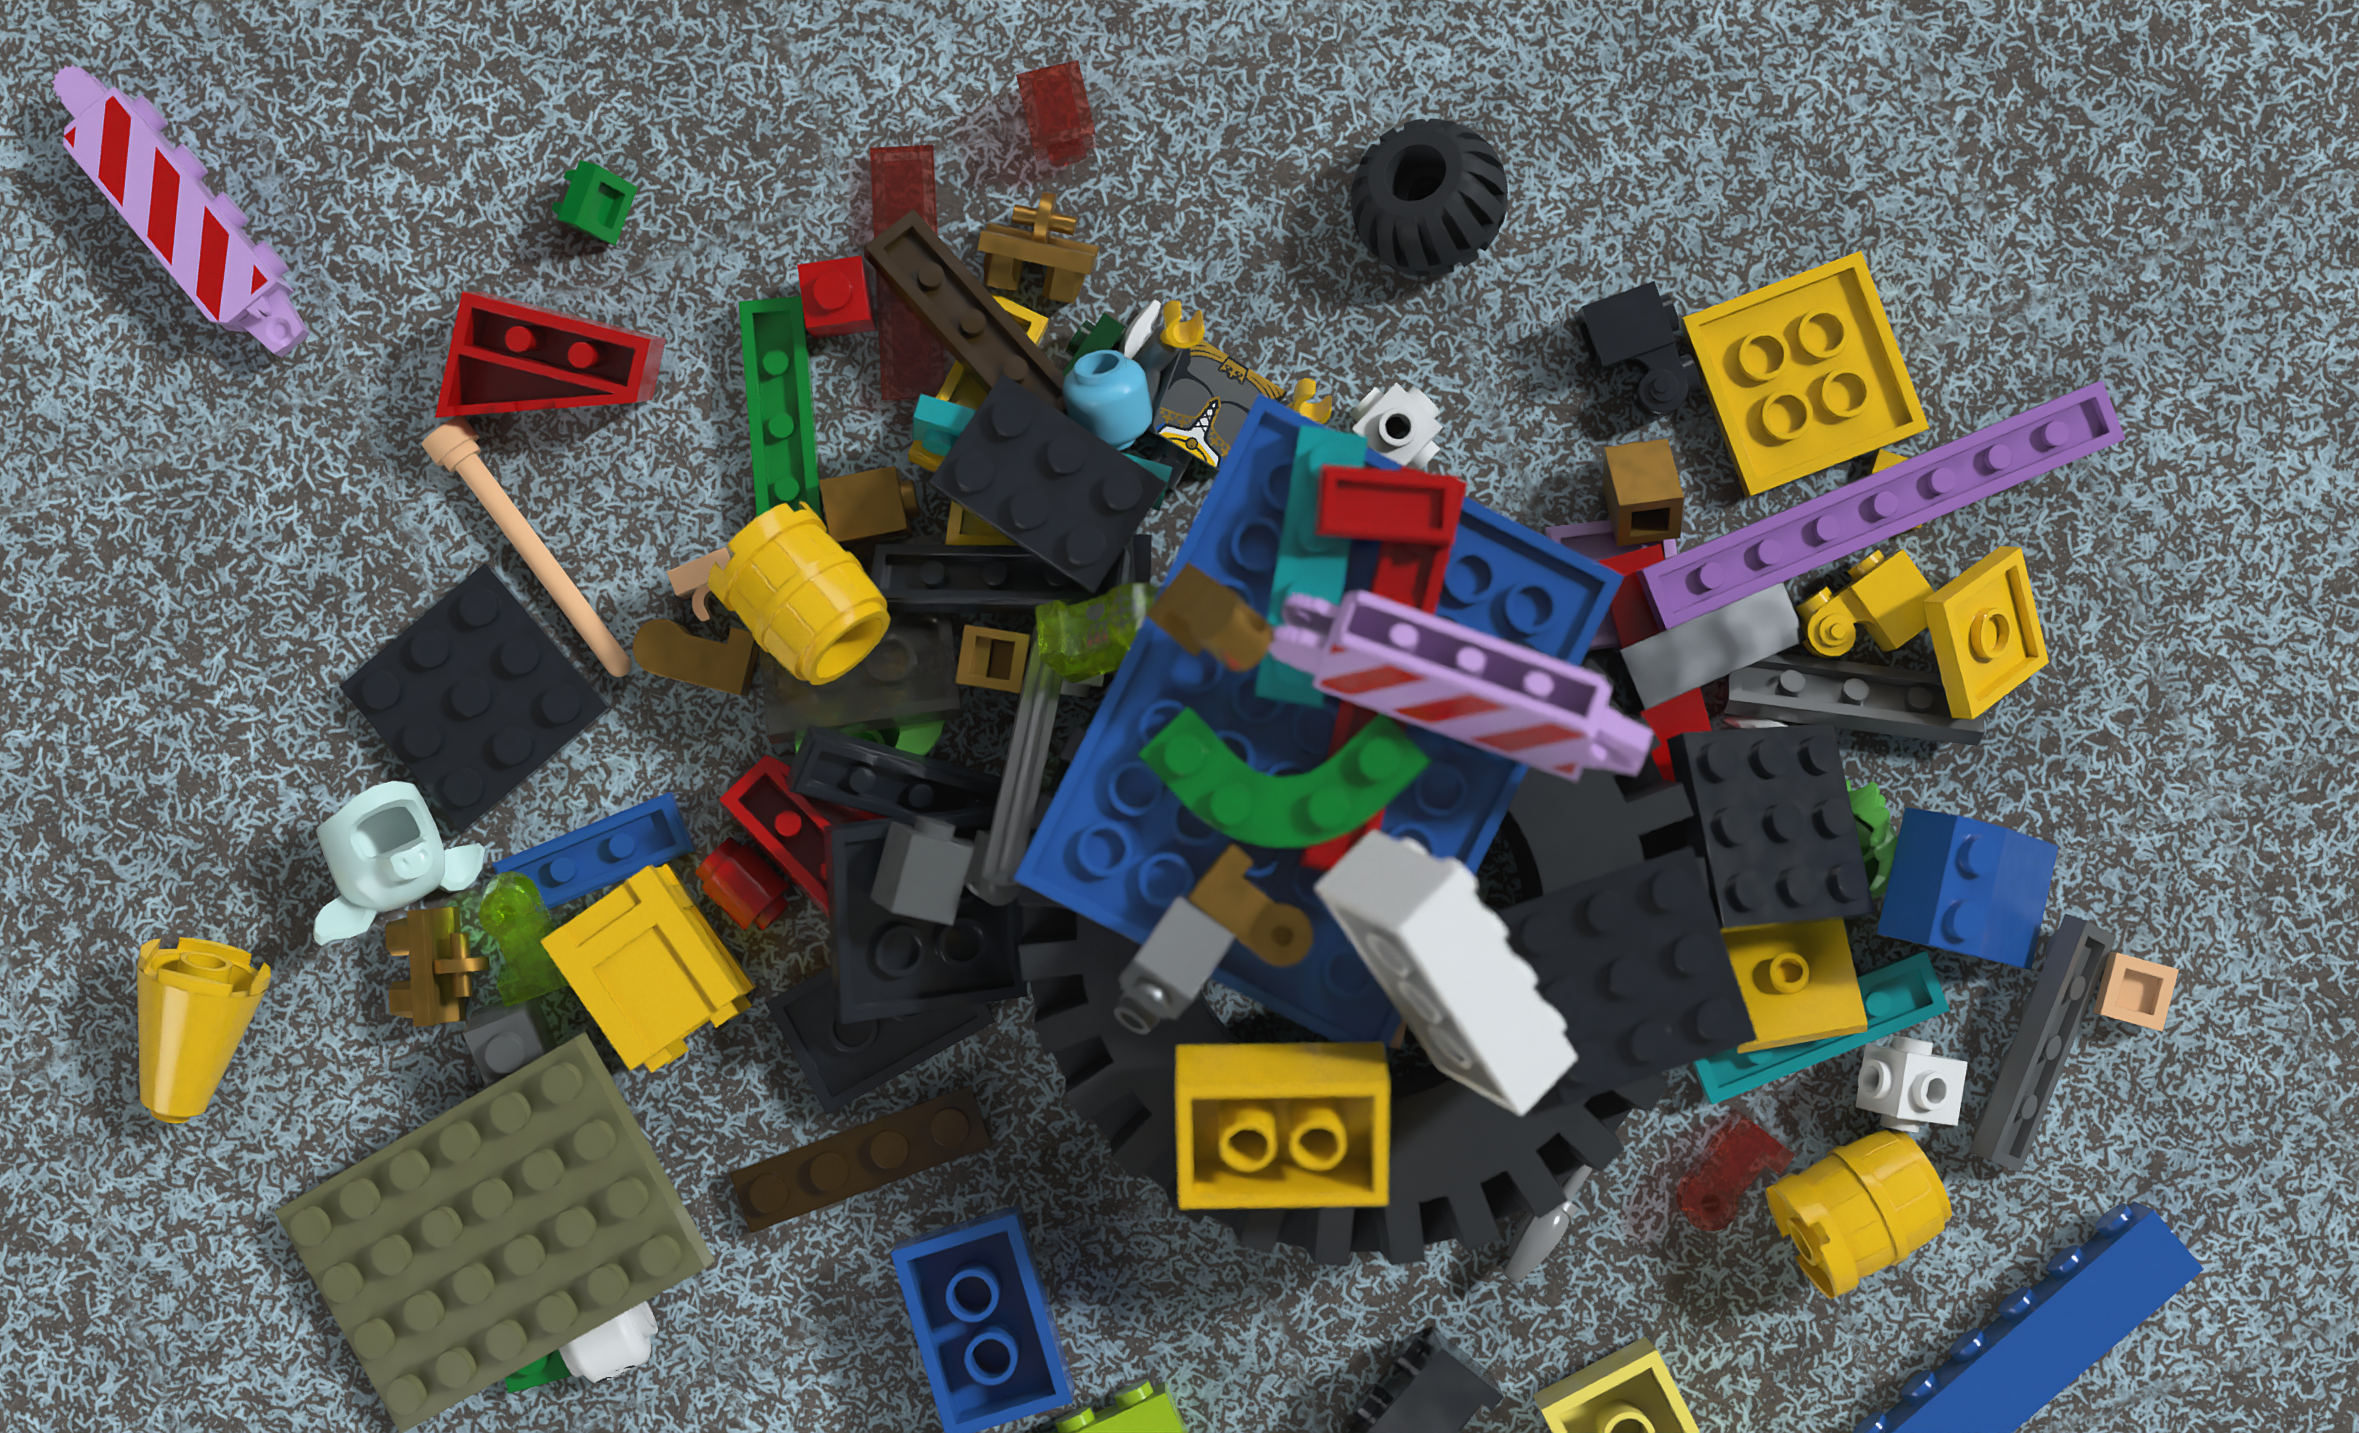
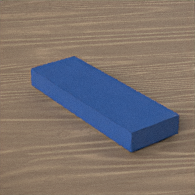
M668 792L502 859L492 865L515 923H518L628 879L648 865L657 867L692 853L696 849L673 792Z

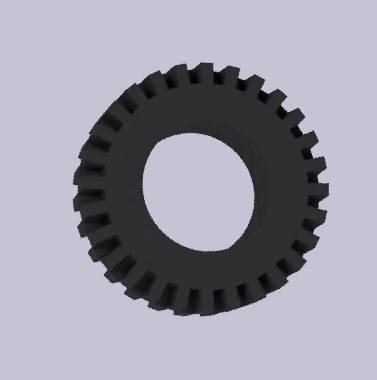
M1582 659L1578 668L1602 676L1609 687L1615 683L1591 659ZM1112 683L1104 690L1101 702L1084 724L1076 726L1059 755L1061 762L1048 790L1040 796L1030 826L1034 831L1032 841ZM1609 696L1606 704L1607 707L1619 713V716L1652 730L1643 716L1624 714ZM1654 732L1652 733L1645 759L1636 776L1603 767L1602 769L1583 767L1576 782L1529 765L1499 825L1516 861L1523 901L1685 847L1679 820L1693 816L1682 784L1663 779L1650 754L1652 750L1662 745ZM1696 857L1708 892L1705 860L1703 857ZM1020 883L1018 903L1023 906L1024 937L1019 945L1023 981L1030 982L1036 1007L1033 1024L1045 1055L1053 1054L1066 1080L1065 1096L1084 1123L1088 1119H1092L1110 1141L1111 1157L1135 1181L1143 1173L1164 1189L1170 1208L1200 1225L1205 1215L1232 1227L1239 1244L1272 1254L1275 1242L1305 1248L1316 1264L1348 1267L1350 1252H1380L1392 1266L1426 1262L1425 1245L1453 1238L1468 1251L1500 1239L1496 1222L1522 1209L1541 1219L1568 1200L1560 1184L1583 1165L1603 1172L1625 1149L1615 1132L1633 1108L1652 1113L1669 1085L1660 1074H1656L1589 1098L1563 1105L1555 1083H1553L1521 1116L1438 1070L1433 1063L1421 1070L1388 1080V1205L1179 1208L1177 1046L1240 1045L1243 1043L1227 1029L1214 1013L1201 989H1199L1193 1000L1176 1020H1173L1171 1017H1168L1166 1020L1161 1018L1148 1034H1140L1126 1027L1114 1014V1009L1119 1004L1118 998L1123 991L1120 989L1122 983L1118 980L1143 945Z

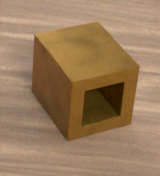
M1668 439L1646 442L1635 441L1624 445L1604 447L1602 488L1617 547L1680 538L1684 495Z
M896 466L819 480L829 535L842 548L911 535L910 519L920 517L913 479L902 481L901 472Z

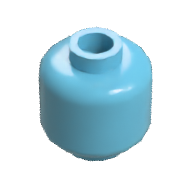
M1114 350L1095 351L1081 357L1065 377L1062 393L1068 417L1120 451L1131 446L1135 439L1141 436L1150 426L1153 408L1147 379L1143 369L1136 361L1124 357L1122 353Z

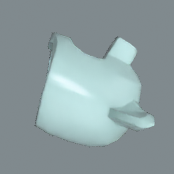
M391 781L373 786L356 795L337 813L318 826L316 830L323 855L341 896L325 905L315 918L313 929L315 941L323 946L334 940L348 939L368 930L376 912H387L404 907L421 899L436 888L448 893L463 891L475 881L481 871L485 849L480 843L444 851L436 824L415 784Z

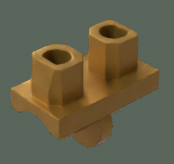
M1043 191L1038 209L1015 204L1011 223L1034 227V231L988 222L986 230H981L977 250L985 252V285L1005 290H1018L1024 262L1047 265L1042 296L1051 300L1074 304L1086 279V274L1090 275L1096 265L1100 246L1050 235L1052 231L1074 236L1077 217L1055 213L1057 194Z
M460 907L407 910V917L388 922L385 925L386 949L390 952L391 956L409 955L411 978L410 980L392 982L388 990L390 1013L395 1016L412 1018L413 1027L465 1021V997L473 996L471 971L490 969L489 956H470L469 932H461Z

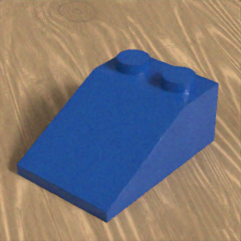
M1905 807L1877 934L2031 970L2059 846L2005 827L1971 818Z

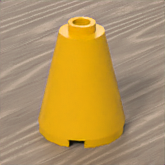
M179 937L177 949H159L161 938L141 945L137 959L140 1102L151 1110L150 1114L160 1121L185 1123L190 1120V1117L198 1116L205 1112L269 987L271 969L264 962L258 971L250 966L251 953L219 942Z

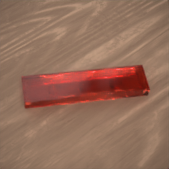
M934 145L870 148L874 239L913 209L939 237ZM876 271L882 401L884 403L919 401L920 394L937 398L946 380L944 345Z

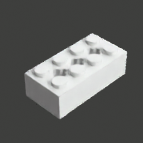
M1372 829L1315 886L1438 1070L1522 1116L1577 1059L1576 1054L1562 1034L1566 1029L1565 1022L1551 1006L1539 998L1533 988L1537 983L1536 976L1522 960L1511 954L1503 941L1508 936L1505 927L1491 912L1480 905L1473 894L1477 889L1474 878L1457 861L1446 858L1442 862L1427 855L1419 845L1408 838H1403L1399 842Z

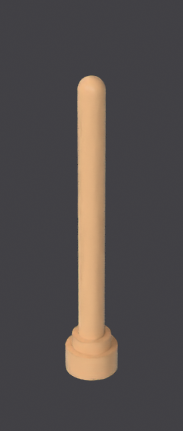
M463 415L457 416L429 434L421 445L437 466L445 465L450 473L457 471L606 670L615 677L627 675L631 669L629 656L480 460L478 455L481 449L476 444L479 436Z

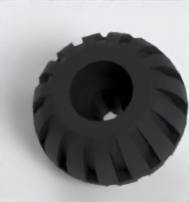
M1430 118L1427 122L1425 119L1405 122L1403 130L1397 132L1393 127L1381 135L1379 138L1381 144L1379 146L1371 144L1363 155L1360 166L1357 167L1354 173L1350 190V205L1355 230L1370 253L1392 269L1416 276H1428L1430 273L1433 276L1452 273L1454 272L1453 265L1461 262L1462 266L1466 267L1479 258L1477 250L1486 251L1498 235L1499 228L1504 223L1508 207V185L1504 167L1490 144L1465 125Z

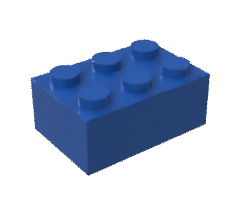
M1020 1204L897 1241L890 1253L945 1433H975L1073 1402L1074 1382Z

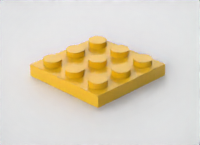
M1862 251L1683 317L1679 321L1746 499L1930 429Z

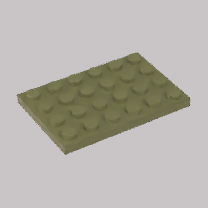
M586 1032L274 1211L400 1433H404L704 1270L716 1261Z

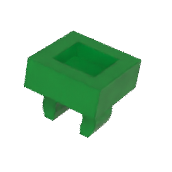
M579 160L576 170H567L563 178L571 183L563 204L554 202L551 209L558 215L557 220L595 240L616 246L638 187L597 164Z

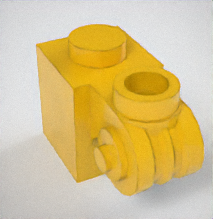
M1876 549L1847 570L1853 580L1838 590L1837 593L1833 595L1829 588L1825 586L1795 608L1802 617L1801 627L1807 639L1801 642L1802 646L1812 656L1832 658L1848 652L1856 639L1854 623L1863 625L1882 652L1898 649L1928 627L1922 601L1935 592L1904 549L1890 553L1885 557L1879 549Z

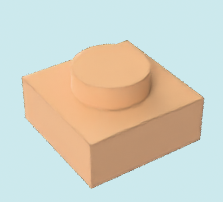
M2110 952L2093 1013L2163 1032L2179 969L2117 952Z

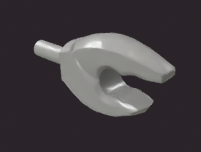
M1583 1165L1565 1180L1561 1187L1568 1200L1541 1219H1538L1529 1212L1525 1214L1507 1249L1510 1259L1503 1272L1506 1278L1513 1283H1519L1558 1244L1566 1232L1569 1222L1579 1209L1570 1201L1593 1170L1592 1168Z

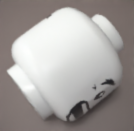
M645 1301L560 1347L559 1351L567 1368L575 1377L584 1375L593 1383H605L648 1361L651 1353L650 1336L658 1333L657 1323L651 1308Z

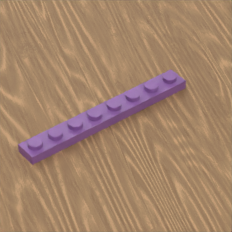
M2103 380L2097 381L1636 571V574L1659 631L1668 630L2123 441L2125 436Z

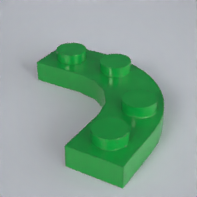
M1190 707L1183 710L1138 753L1179 799L1199 818L1212 827L1245 842L1281 848L1318 845L1353 832L1381 812L1432 763L1384 712L1375 717L1331 760L1308 774L1285 778L1259 773L1240 760Z

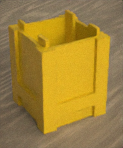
M670 863L656 868L653 865L646 866L618 888L540 941L630 1071L644 1063L651 1073L665 1063L669 1065L690 1050L683 1039L709 1020L712 1021L715 1027H718L728 1019L730 1021L752 1006L745 995L754 990L756 985Z

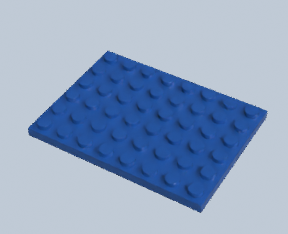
M1259 393L1152 605L1185 564L1189 562L1233 591L1248 607L1267 621L1300 426L1332 429ZM1368 447L1366 448L1363 468L1399 471L1400 467L1404 466ZM1464 496L1455 531V544L1451 547L1434 617L1493 638L1509 637L1523 640L1534 645L1546 655L1555 657L1560 662L1578 668L1624 576ZM1351 538L1340 606L1345 594L1357 591L1368 593L1381 541ZM1145 617L1014 880L1143 945L1178 896L1215 921L1187 898V894L1227 844L1231 843L1253 861L1242 877L1274 903H1287L1302 911L1311 923L1313 943L1308 954L1298 963L1289 966H1279L1264 960L1238 938L1234 937L1208 978L1336 1043L1384 1042L1386 1053L1403 1017L1316 890L1315 886L1329 872L1299 865L1303 847L1281 848L1262 846L1234 838L1212 827L1190 810L1138 754L1183 710L1190 707L1240 760L1257 772L1281 778L1308 774L1325 764L1341 697L1325 692L1322 708L1255 697L1260 661L1247 671L1232 672L1206 649H1203L1197 657L1193 656L1150 619ZM1407 721L1404 734L1432 763L1386 806L1379 833L1399 842L1403 838H1408L1419 845L1427 855L1443 862L1446 858H1451L1457 861L1474 877L1529 765Z

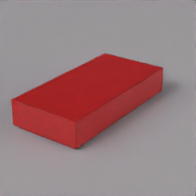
M1322 464L1319 466L1314 535L1452 546L1455 544L1459 476Z

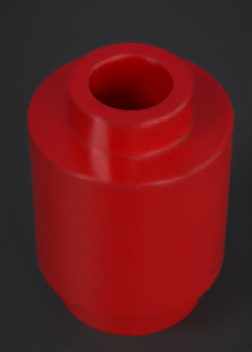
M732 837L727 838L695 871V874L704 882L701 889L744 931H747L754 924L762 931L766 930L790 905L783 897L790 888V885L747 843L740 846Z

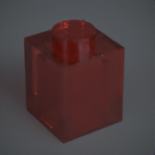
M1070 61L1016 74L1036 162L1049 159L1051 166H1065L1086 159V150L1098 146L1079 61Z

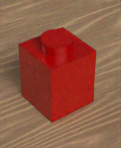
M861 256L797 265L805 325L814 339L877 331L869 269Z

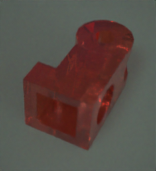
M1735 1108L1680 1180L1676 1189L1678 1208L1694 1227L1702 1231L1715 1232L1724 1229L1733 1222L1738 1212V1198L1745 1192L1762 1168L1767 1165L1780 1175L1795 1157V1154Z

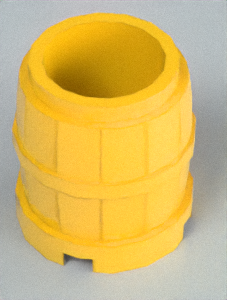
M799 501V511L796 512L787 503H784L755 518L727 544L735 555L727 563L724 570L715 561L709 571L708 587L729 611L737 612L744 624L753 633L752 636L765 652H770L794 677L801 681H809L812 685H823L836 680L854 668L875 648L889 626L890 616L886 611L887 602L883 595L863 571L856 557L851 552H846L826 533L823 521L806 502Z
M1881 1129L1863 1136L1846 1146L1838 1145L1829 1150L1826 1157L1809 1166L1800 1174L1788 1173L1779 1178L1775 1184L1767 1187L1765 1191L1768 1207L1783 1238L1790 1234L1800 1251V1254L1794 1257L1813 1285L1829 1299L1847 1294L1856 1289L1860 1279L1870 1276L1890 1265L1897 1266L1906 1261L1909 1254L1942 1233L1945 1229V1223L1952 1216L1949 1198L1934 1167L1913 1139L1898 1129H1894L1891 1132Z

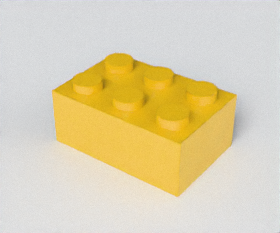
M1384 1042L1178 1045L1177 1129L1179 1208L1388 1205L1389 1082Z

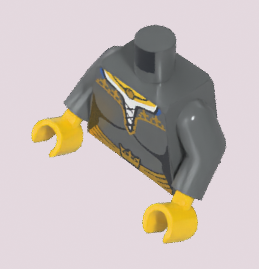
M1172 300L1165 304L1163 308L1165 326H1158L1132 357V360L1139 363L1146 375L1153 408L1152 422L1146 430L1160 438L1147 460L1172 467L1167 487L1173 490L1176 488L1192 458L1216 471H1220L1259 393L1320 424L1326 423L1331 415L1332 396H1325L1322 401L1314 404L1306 402L1316 392V382L1310 378L1299 380L1294 388L1293 402L1283 400L1287 394L1285 390L1202 340L1205 329L1201 310L1195 311L1194 316L1190 320L1179 322L1182 317L1179 301Z

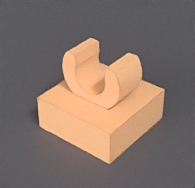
M727 547L667 571L676 596L683 599L693 597V611L705 623L713 621L707 604L710 595L713 594L707 585L709 571L715 561L724 570L727 563L735 555Z

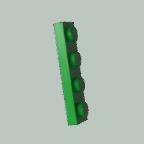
M802 297L740 301L738 303L757 517L784 503H787L794 512L799 511L800 501L806 502L824 523L822 493L819 483L820 468L808 330L805 325Z

